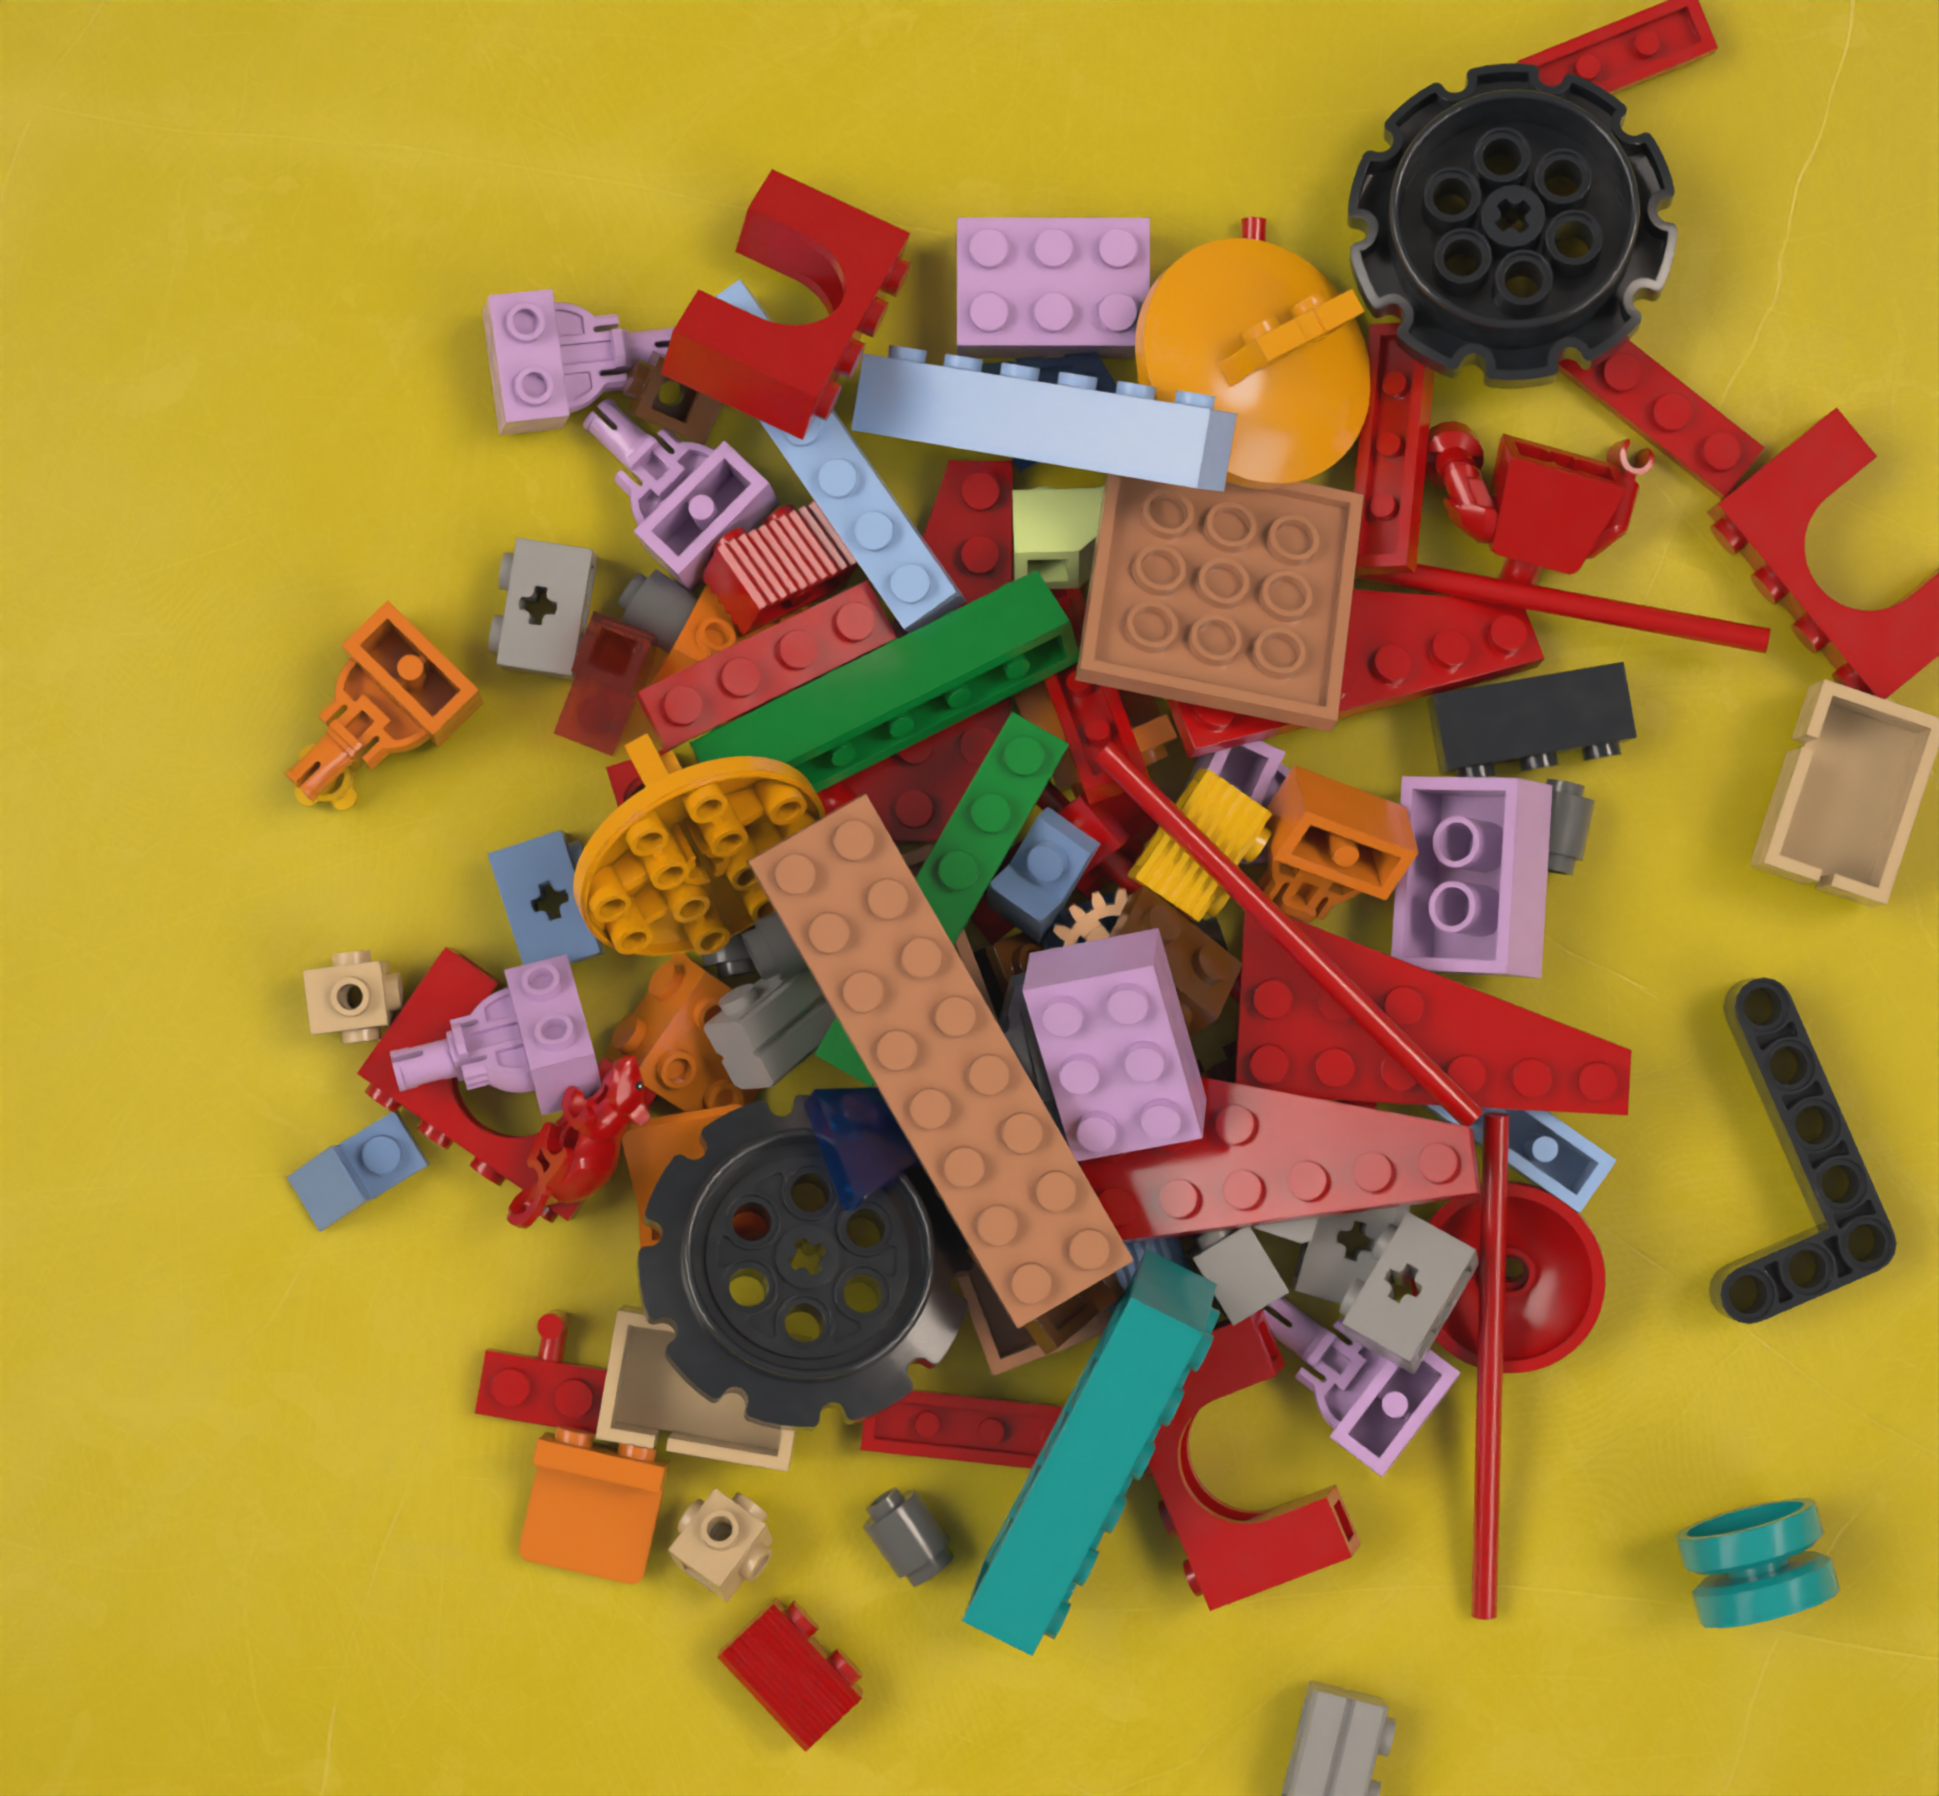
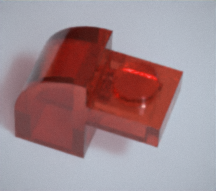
M593 611L571 668V672L576 673V676L553 733L616 757L637 703L635 694L644 689L647 684L658 647V636Z

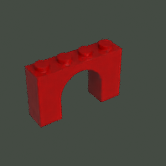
M771 169L747 209L735 252L793 278L808 287L822 301L829 316L822 320L802 325L775 323L755 316L698 289L672 332L661 375L803 440L816 417L827 421L842 389V385L836 383L838 377L841 375L850 379L855 372L866 343L859 341L862 335L865 334L873 338L877 333L889 305V302L883 300L885 294L887 293L894 297H897L912 263L902 258L910 233Z
M1836 407L1708 510L1707 513L1715 522L1710 526V529L1720 545L1733 556L1740 552L1755 570L1750 577L1758 591L1773 605L1780 601L1796 620L1791 624V628L1799 641L1813 654L1821 651L1836 669L1832 673L1834 682L1886 699L1939 656V568L1891 607L1872 611L1854 609L1838 603L1829 597L1814 580L1805 555L1806 531L1813 514L1826 498L1877 457Z
M445 947L357 1074L370 1083L364 1092L380 1105L394 1113L402 1105L421 1118L422 1121L417 1129L430 1140L447 1150L455 1142L475 1157L469 1165L483 1177L498 1186H501L507 1178L524 1190L538 1182L537 1171L528 1168L527 1164L538 1133L529 1136H512L497 1132L484 1125L472 1114L463 1100L457 1077L422 1084L400 1092L390 1051L446 1039V1032L452 1030L450 1020L471 1015L484 999L502 990L505 986L502 981L456 949ZM603 1057L597 1066L601 1083L604 1075L614 1065V1062L609 1057ZM644 1086V1104L649 1111L660 1095ZM564 1115L555 1124H561L565 1119ZM621 1142L620 1152H621V1150L623 1149L622 1142ZM588 1198L578 1202L556 1203L544 1206L539 1216L551 1223L556 1220L558 1215L567 1221L572 1220Z
M1262 1309L1234 1326L1227 1319L1215 1324L1210 1334L1214 1338L1208 1353L1197 1372L1190 1370L1182 1387V1390L1185 1392L1181 1403L1168 1427L1161 1424L1153 1441V1444L1156 1445L1155 1450L1143 1473L1147 1478L1153 1476L1163 1498V1500L1158 1502V1508L1164 1527L1171 1537L1179 1536L1188 1558L1183 1561L1187 1582L1197 1597L1204 1596L1210 1611L1352 1558L1361 1544L1336 1484L1277 1507L1265 1510H1245L1231 1506L1215 1497L1203 1485L1194 1470L1189 1442L1191 1428L1200 1409L1216 1399L1275 1377L1286 1365Z

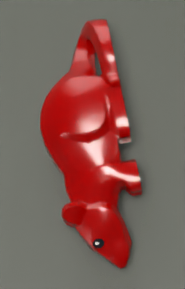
M628 1055L618 1059L602 1078L601 1088L591 1097H584L580 1087L569 1086L561 1103L565 1119L561 1124L545 1122L538 1133L527 1160L528 1168L537 1171L538 1182L514 1197L508 1207L507 1221L518 1228L527 1229L539 1217L544 1206L582 1201L597 1193L610 1181L618 1164L621 1139L630 1123L645 1125L650 1120V1113L644 1104V1082L635 1055Z

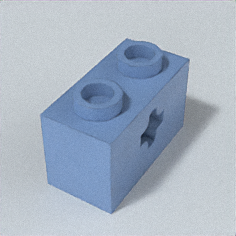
M562 830L488 853L523 965L565 954L568 955L569 963L572 965L606 954L603 943L590 932L574 899V873L584 849L581 840L570 843L568 834ZM552 885L553 889L557 892L567 893L569 897V902L563 903L560 906L562 917L555 919L552 913L539 911L538 902L546 899L545 887Z

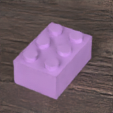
M957 218L958 356L970 358H1136L1135 335L1137 321L1142 304L1150 290V218Z
M1402 776L1400 805L1405 806L1419 853L1395 887L1392 957L1436 974L1522 978L1542 977L1553 785L1521 778Z
M1159 928L1030 953L1022 991L1069 1148L1076 1161L1202 1139L1207 1098Z

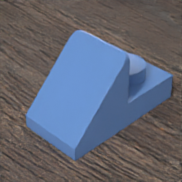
M1047 807L1035 819L1010 864L988 885L987 907L1040 944L1045 939L1101 844Z
M397 1111L396 1113H389L344 1142L330 1146L287 1178L321 1232L426 1168L430 1163Z

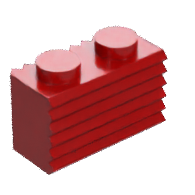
M813 501L808 506L804 505L798 511L793 504L777 509L764 520L759 529L754 528L748 534L743 527L726 533L713 545L712 551L714 554L702 575L704 582L710 585L711 593L717 594L718 603L724 604L725 613L731 615L732 623L737 624L739 632L746 635L844 588L859 564L820 507Z
M775 1597L720 1649L717 1658L806 1752L862 1699L863 1689L857 1682L863 1677V1674L841 1649L836 1648L831 1654L827 1652L813 1636L819 1630L818 1625L796 1601H792L785 1607L782 1601Z

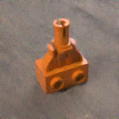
M388 600L341 645L349 661L342 668L338 676L334 700L318 714L320 720L328 727L325 731L326 734L303 758L284 773L312 802L318 799L317 796L352 762L356 763L359 759L363 760L373 770L388 754H398L413 750L429 739L439 748L484 704L479 689Z
M1294 765L1266 808L1272 813L1265 824L1266 828L1271 830V836L1267 844L1268 869L1258 884L1259 888L1287 916L1303 922H1312L1315 917L1324 920L1335 904L1347 901L1360 892L1386 901L1419 853L1406 807Z

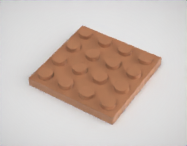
M1106 473L1075 680L1332 732L1338 721L1364 494L1307 482L1275 489H1254L1226 481L1224 492Z

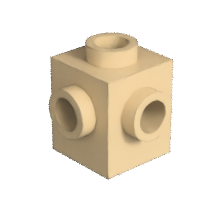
M370 950L333 954V967L303 970L311 1035L341 1032L343 1044L380 1040V1027L390 1026L396 1018L395 1011H401L405 1005L400 973H390V966L387 961L372 962ZM358 986L362 991L363 999L361 1004L355 1008L351 1003V993Z
M715 1488L705 1502L701 1499L696 1500L684 1513L677 1529L681 1534L668 1551L676 1567L722 1600L728 1602L744 1579L752 1582L761 1574L772 1556L773 1551L769 1546L773 1539L767 1524L763 1522L768 1515L761 1507L743 1494L737 1492L731 1500Z

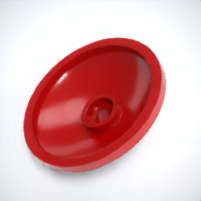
M1508 1181L1506 1258L1518 1260L1523 1266V1272L1517 1277L1505 1275L1503 1373H1524L1539 1370L1560 1361L1585 1340L1601 1312L1606 1289V1268L1598 1239L1589 1223L1580 1213L1539 1186ZM1481 1196L1448 1200L1427 1222L1477 1251L1479 1265L1435 1339L1453 1356L1474 1367H1477ZM1411 1278L1412 1294L1414 1297H1417L1419 1294L1415 1280Z

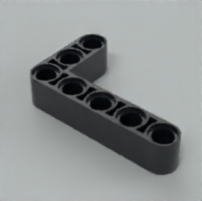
M1764 977L1741 980L1733 985L1725 996L1723 1009L1727 1023L1816 1226L1728 1263L1716 1271L1709 1287L1711 1303L1725 1317L1747 1324L1762 1322L1881 1270L1892 1260L1897 1245L1894 1230L1792 997L1784 985L1775 979ZM1754 989L1764 991L1772 1004L1770 1016L1760 1025L1754 1024L1747 1018L1743 1007L1746 996ZM1785 1047L1792 1051L1796 1057L1797 1071L1791 1080L1781 1084L1772 1076L1769 1064L1774 1052ZM1812 1106L1822 1116L1823 1127L1816 1139L1811 1142H1805L1797 1134L1795 1123L1800 1111ZM1838 1165L1847 1174L1849 1181L1848 1189L1841 1198L1831 1201L1823 1193L1821 1182L1826 1170ZM1864 1224L1873 1233L1874 1245L1869 1255L1863 1259L1856 1260L1848 1251L1847 1240L1854 1228ZM1807 1250L1815 1259V1273L1811 1280L1805 1284L1796 1285L1789 1276V1261L1797 1252ZM1749 1275L1756 1283L1758 1290L1757 1298L1747 1309L1736 1310L1730 1302V1287L1739 1277Z

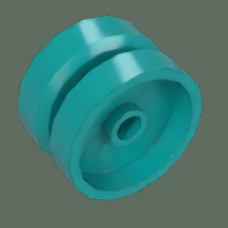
M1793 1498L1748 1506L1697 1522L1681 1530L1675 1536L1684 1568L1700 1575H1710L1704 1578L1691 1592L1701 1625L1705 1628L1721 1629L1770 1621L1817 1606L1837 1595L1840 1587L1832 1559L1816 1551H1805L1811 1548L1824 1534L1815 1501L1810 1498Z

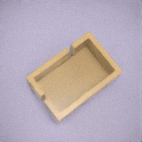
M1824 679L1808 687L1791 740L1803 745L1786 753L1749 866L1801 884L1817 882L1815 889L1869 907L1886 905L1939 748V717Z
M623 1305L617 1310L595 1439L653 1449L659 1442L661 1430L672 1431L668 1437L666 1451L788 1472L792 1462L797 1431L780 1430L748 1422L743 1415L745 1401L736 1393L724 1395L717 1403L709 1402L682 1379L665 1357L667 1345L676 1337L673 1328L665 1323L649 1324L643 1308ZM788 1333L794 1340L803 1343L811 1342L813 1337Z

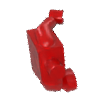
M1451 421L1442 422L1429 429L1425 477L1433 485L1447 490L1450 498H1443L1444 505L1448 511L1446 515L1456 527L1476 542L1488 544L1490 551L1506 557L1498 578L1537 585L1543 568L1568 575L1575 574L1580 570L1585 560L1594 559L1627 533L1640 489L1639 484L1635 481L1636 476L1645 474L1652 468L1655 456L1649 448L1639 450L1632 467L1626 459L1630 439L1621 440L1611 445L1607 451L1606 462L1503 433L1498 446L1489 492L1481 474L1484 464V451L1476 433L1466 424Z

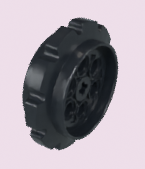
M1508 63L1472 68L1467 72L1465 89L1461 92L1452 93L1447 91L1442 84L1433 83L1409 98L1384 123V140L1391 147L1384 152L1369 150L1363 154L1352 183L1348 204L1347 223L1349 227L1361 230L1367 236L1362 241L1351 246L1349 260L1358 291L1374 318H1382L1386 315H1393L1399 318L1402 323L1397 329L1396 344L1422 365L1449 378L1458 376L1464 366L1475 365L1483 371L1484 384L1489 388L1521 389L1552 384L1556 380L1559 368L1558 362L1561 360L1572 359L1582 369L1588 370L1617 352L1632 338L1640 326L1642 316L1633 303L1640 299L1656 301L1660 298L1673 262L1677 243V226L1673 223L1665 222L1657 214L1659 211L1671 206L1675 189L1666 160L1652 135L1647 132L1637 136L1625 133L1621 127L1625 121L1627 107L1600 86L1574 74L1565 75L1559 85L1547 86L1540 81L1538 77L1539 69L1533 64ZM1504 155L1511 158L1516 163L1517 168L1512 173L1497 175L1490 172L1485 167L1484 162L1489 157ZM1563 176L1572 180L1578 190L1569 196H1558L1551 193L1544 183L1552 177ZM1452 194L1462 198L1468 207L1459 214L1450 215L1438 210L1434 202L1443 195ZM1501 219H1504L1510 225L1520 220L1523 222L1522 232L1519 233L1513 227L1507 228L1505 231L1500 230ZM1565 237H1576L1586 244L1589 251L1581 257H1566L1559 252L1555 243ZM1455 255H1465L1472 258L1479 268L1468 276H1458L1447 270L1444 263ZM1516 276H1525L1537 284L1539 291L1533 296L1519 298L1507 290L1505 283Z
M797 1095L791 1106V1113L786 1116L774 1115L765 1101H756L730 1111L702 1129L699 1142L704 1149L705 1155L695 1160L680 1154L674 1156L659 1178L649 1199L644 1214V1223L658 1232L660 1241L653 1246L642 1247L637 1256L638 1288L646 1320L651 1325L668 1324L675 1331L676 1337L667 1345L665 1357L682 1379L711 1403L719 1402L728 1393L739 1394L745 1401L743 1415L748 1422L780 1430L812 1431L820 1421V1412L826 1408L837 1410L841 1414L843 1421L848 1425L880 1414L908 1396L913 1389V1383L907 1372L909 1365L921 1364L928 1369H933L938 1365L950 1348L964 1319L968 1306L967 1301L953 1292L951 1279L965 1277L973 1268V1260L966 1252L969 1247L943 1201L936 1195L932 1182L898 1123H891L882 1132L871 1131L866 1126L864 1120L866 1108L861 1104L830 1096ZM801 1183L814 1184L824 1194L825 1206L818 1211L808 1212L801 1210L792 1200L791 1189ZM743 1212L756 1213L765 1220L767 1234L764 1238L757 1241L745 1240L735 1232L733 1219L736 1215ZM857 1218L868 1219L873 1222L880 1234L879 1243L868 1248L854 1244L848 1237L846 1231L847 1223ZM800 1248L805 1256H811L816 1253L820 1258L814 1269V1275H810L805 1267L796 1270L791 1267L797 1253L796 1249ZM742 1276L758 1280L764 1290V1300L758 1305L751 1307L740 1305L730 1294V1282ZM852 1283L869 1285L876 1294L877 1307L867 1313H859L852 1310L844 1299V1288ZM794 1312L809 1313L819 1325V1337L805 1343L794 1340L786 1331L785 1318Z

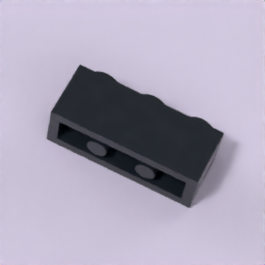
M1624 662L1436 693L1427 699L1440 774L1456 771L1457 777L1496 776L1495 764L1518 760L1521 772L1538 770L1559 765L1557 754L1582 750L1584 761L1608 758L1622 754L1620 743L1637 738Z

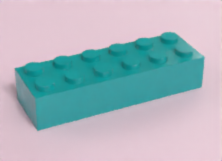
M1146 1249L1125 1289V1295L1119 1300L980 1567L962 1619L963 1622L1033 1656L1043 1635L1055 1639L1069 1612L1071 1603L1068 1601L1076 1584L1082 1587L1086 1582L1098 1557L1099 1551L1096 1548L1104 1532L1111 1534L1127 1502V1498L1124 1496L1132 1479L1140 1480L1156 1447L1153 1441L1161 1424L1166 1427L1170 1424L1183 1398L1185 1391L1182 1390V1387L1190 1370L1197 1372L1208 1353L1214 1338L1210 1334L1220 1315V1311L1211 1307L1217 1286L1216 1283Z

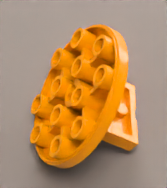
M1228 238L1208 242L1192 249L1172 263L1156 279L1146 295L1138 317L1135 335L1138 384L1156 387L1154 400L1174 403L1176 390L1216 396L1214 410L1237 413L1226 476L1227 482L1254 489H1275L1306 482L1340 460L1353 445L1364 424L1369 407L1370 366L1366 344L1356 317L1365 311L1353 289L1340 294L1335 286L1313 265L1283 247L1248 238Z
M648 733L624 745L645 788L612 812L591 836L583 849L576 866L573 881L576 906L590 932L602 943L616 949L620 954L660 956L686 953L694 950L702 955L712 954L721 950L731 937L753 926L754 921L775 912L746 861L825 816V810L809 780L799 770L786 763L765 757L735 756L710 760L683 769L673 750L660 755Z

